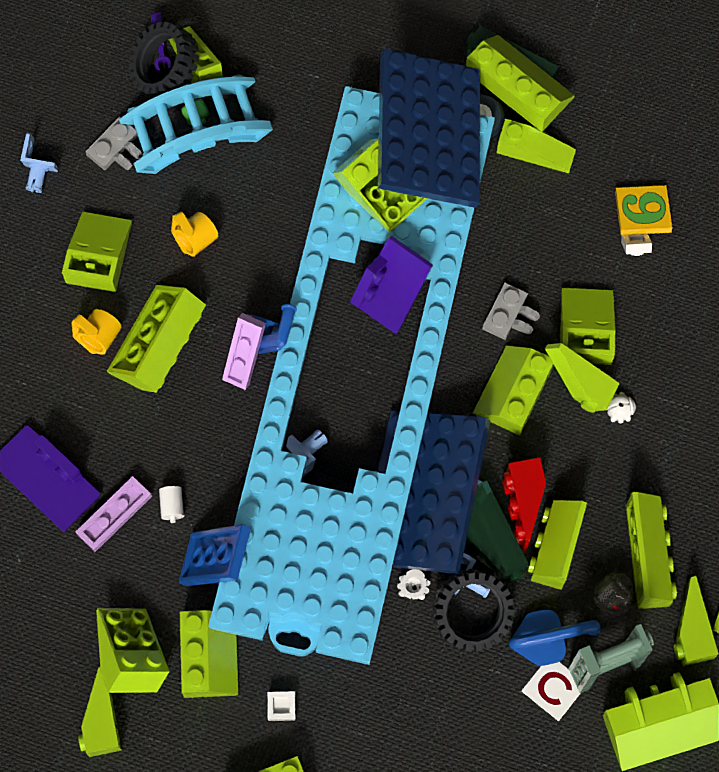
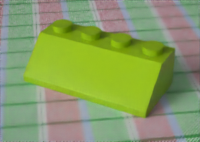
M499 35L483 40L467 57V67L480 69V83L541 132L575 97L574 94Z
M156 285L107 372L141 390L157 393L158 389L164 384L165 377L170 368L176 363L177 356L183 345L189 340L190 333L195 324L200 320L206 304L186 288Z
M632 492L626 504L637 608L670 607L673 599L677 597L675 582L671 583L670 572H673V559L667 553V546H670L669 530L664 528V520H667L666 505L661 504L660 496Z

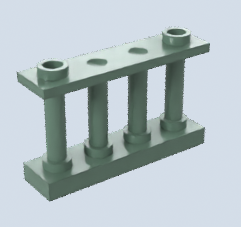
M639 624L635 626L625 642L599 653L597 651L592 652L590 646L580 649L569 667L579 693L589 690L600 674L630 662L633 671L639 669L653 650L651 646L654 645L650 632L647 629L643 630L642 625Z

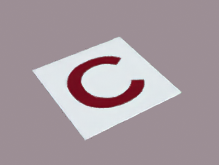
M560 662L541 666L522 689L525 695L558 721L581 694L569 669Z

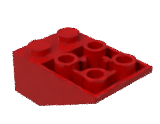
M540 458L509 463L507 472L504 473V479H502L504 494H509L510 504L508 505L510 520H515L516 530H513L516 546L521 545L522 553L527 551L546 485Z

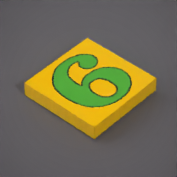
M666 185L616 188L615 196L621 235L672 232Z

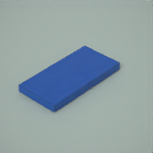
M236 525L191 533L179 584L193 586L238 580L251 527Z

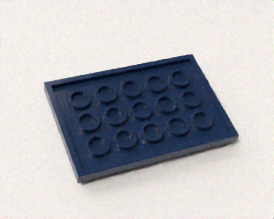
M385 48L380 53L377 189L473 208L480 204V69Z
M391 411L378 473L386 474L400 411ZM427 413L392 567L454 574L460 573L490 420L487 417Z

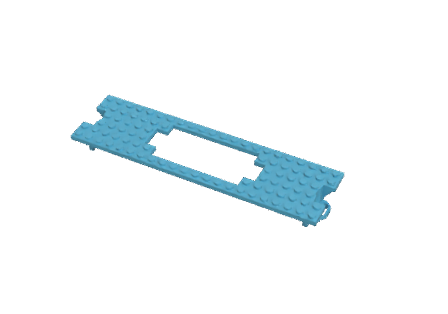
M345 86L290 304L297 307V311L294 313L287 344L277 354L234 526L246 525L251 527L238 580L219 583L208 627L263 641V636L269 624L270 639L275 648L280 652L302 657L316 650V653L370 665L474 208L427 199L391 232H388L344 189L332 173L366 142L379 138L380 93ZM480 115V182L495 117ZM393 236L432 263L433 267L427 277L431 281L386 474L359 468L353 494L302 483L307 457L284 452L282 447L329 258L355 263L361 240L385 245L387 239ZM281 632H297L301 636L309 638L311 645L308 649L302 650L280 645L277 643L276 638Z

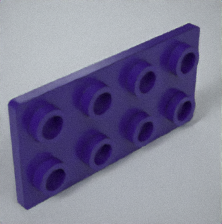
M390 236L380 255L366 268L350 303L397 334L425 283L433 264L393 236Z
M25 426L0 450V472L63 532L100 497V493L82 477L79 469L43 435L39 436L29 426Z

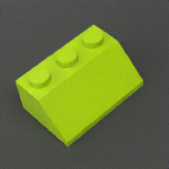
M506 346L473 414L479 417H487L490 422L520 436L553 369L554 364L550 357L532 348Z
M553 500L551 508H545L542 522L546 523L544 533H538L535 547L540 549L537 558H531L528 572L533 573L531 577L532 582L562 590L567 579L587 502Z
M209 610L180 612L181 684L184 698L238 695L237 635L210 629L208 626L212 611Z

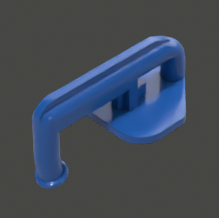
M292 304L282 305L281 310L283 312L280 324L258 316L249 315L266 323L258 354L280 351L287 344L294 313L297 311L296 306Z
M551 610L532 612L525 616L517 631L509 640V647L538 666L550 665L560 662L565 657L566 645L564 639L585 634L596 636L600 633L601 625L596 620H590L561 627L560 619L555 612Z

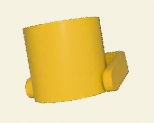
M183 212L173 215L171 232L183 253L196 256L218 238L216 227L205 214L197 212L188 220Z
M99 309L93 310L87 320L80 314L72 320L74 339L92 354H105L122 328L120 322L114 316Z

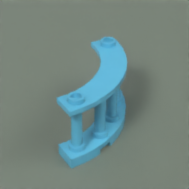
M234 75L232 77L196 82L171 90L139 106L130 108L127 114L120 118L119 121L120 124L135 125L144 152L142 158L134 163L136 171L139 173L156 174L169 164L179 160V154L190 149L195 153L214 147L216 145L215 141L228 139L229 143L258 142L273 130L270 121L255 118L245 91L256 82L254 77ZM222 94L237 95L245 121L234 122V120L230 119ZM212 96L221 121L220 125L209 128L203 127L194 99ZM184 103L193 131L182 137H176L167 109ZM158 114L166 141L164 145L153 150L144 122Z

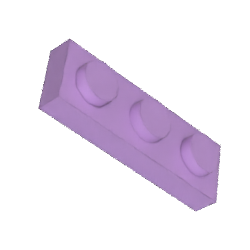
M244 313L238 317L222 380L244 390L247 389L250 385L266 323Z
M132 476L76 531V534L96 552L152 497L151 493Z

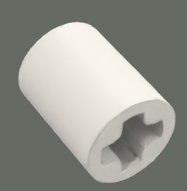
M179 486L160 488L161 518L163 520H170V523H175L176 519L184 517L182 488Z

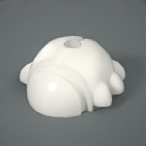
M620 392L619 395L614 394L607 409L611 422L618 421L623 423L624 420L629 422L631 415L636 410L634 400L627 397L623 392Z
M412 569L406 572V575L399 577L401 581L397 585L398 589L401 590L399 596H405L413 600L425 599L424 594L429 592L427 587L430 585V581L425 579L422 571Z

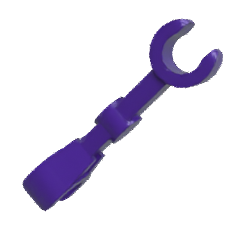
M160 12L151 13L152 24L156 25L157 22H162ZM164 43L158 47L159 58L155 61L157 73H160L159 65L162 63L168 65L169 72L172 69L170 59L164 56Z

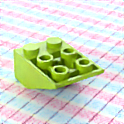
M379 138L366 142L332 174L388 232H391L428 198L377 189Z
M82 212L67 249L62 270L65 282L67 284L116 292L132 220Z
M562 288L560 343L591 364L611 365L615 356L613 290Z
M97 608L100 667L108 693L158 692L169 673V669L147 610L136 608Z

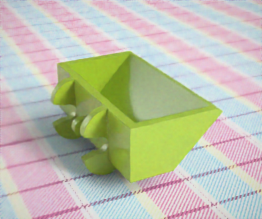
M679 672L674 673V676H671L673 690L659 693L657 686L653 685L650 686L652 696L641 700L638 699L634 688L629 687L625 691L627 704L604 712L602 716L622 771L719 741V703L710 678L685 685Z

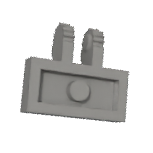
M120 117L85 151L86 155L103 170H106L114 161L126 170H129L132 164L122 155L125 150L136 159H140L143 155L132 144L138 137L137 131L130 125L120 124Z
M504 283L482 330L506 340L511 328L529 335L533 331L532 326L521 320H516L518 314L534 321L538 320L540 315L537 311L523 306L528 293Z

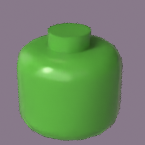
M198 98L194 102L201 122L204 124L207 122L206 118L210 112L203 99ZM183 106L181 112L187 123L192 125L186 106Z

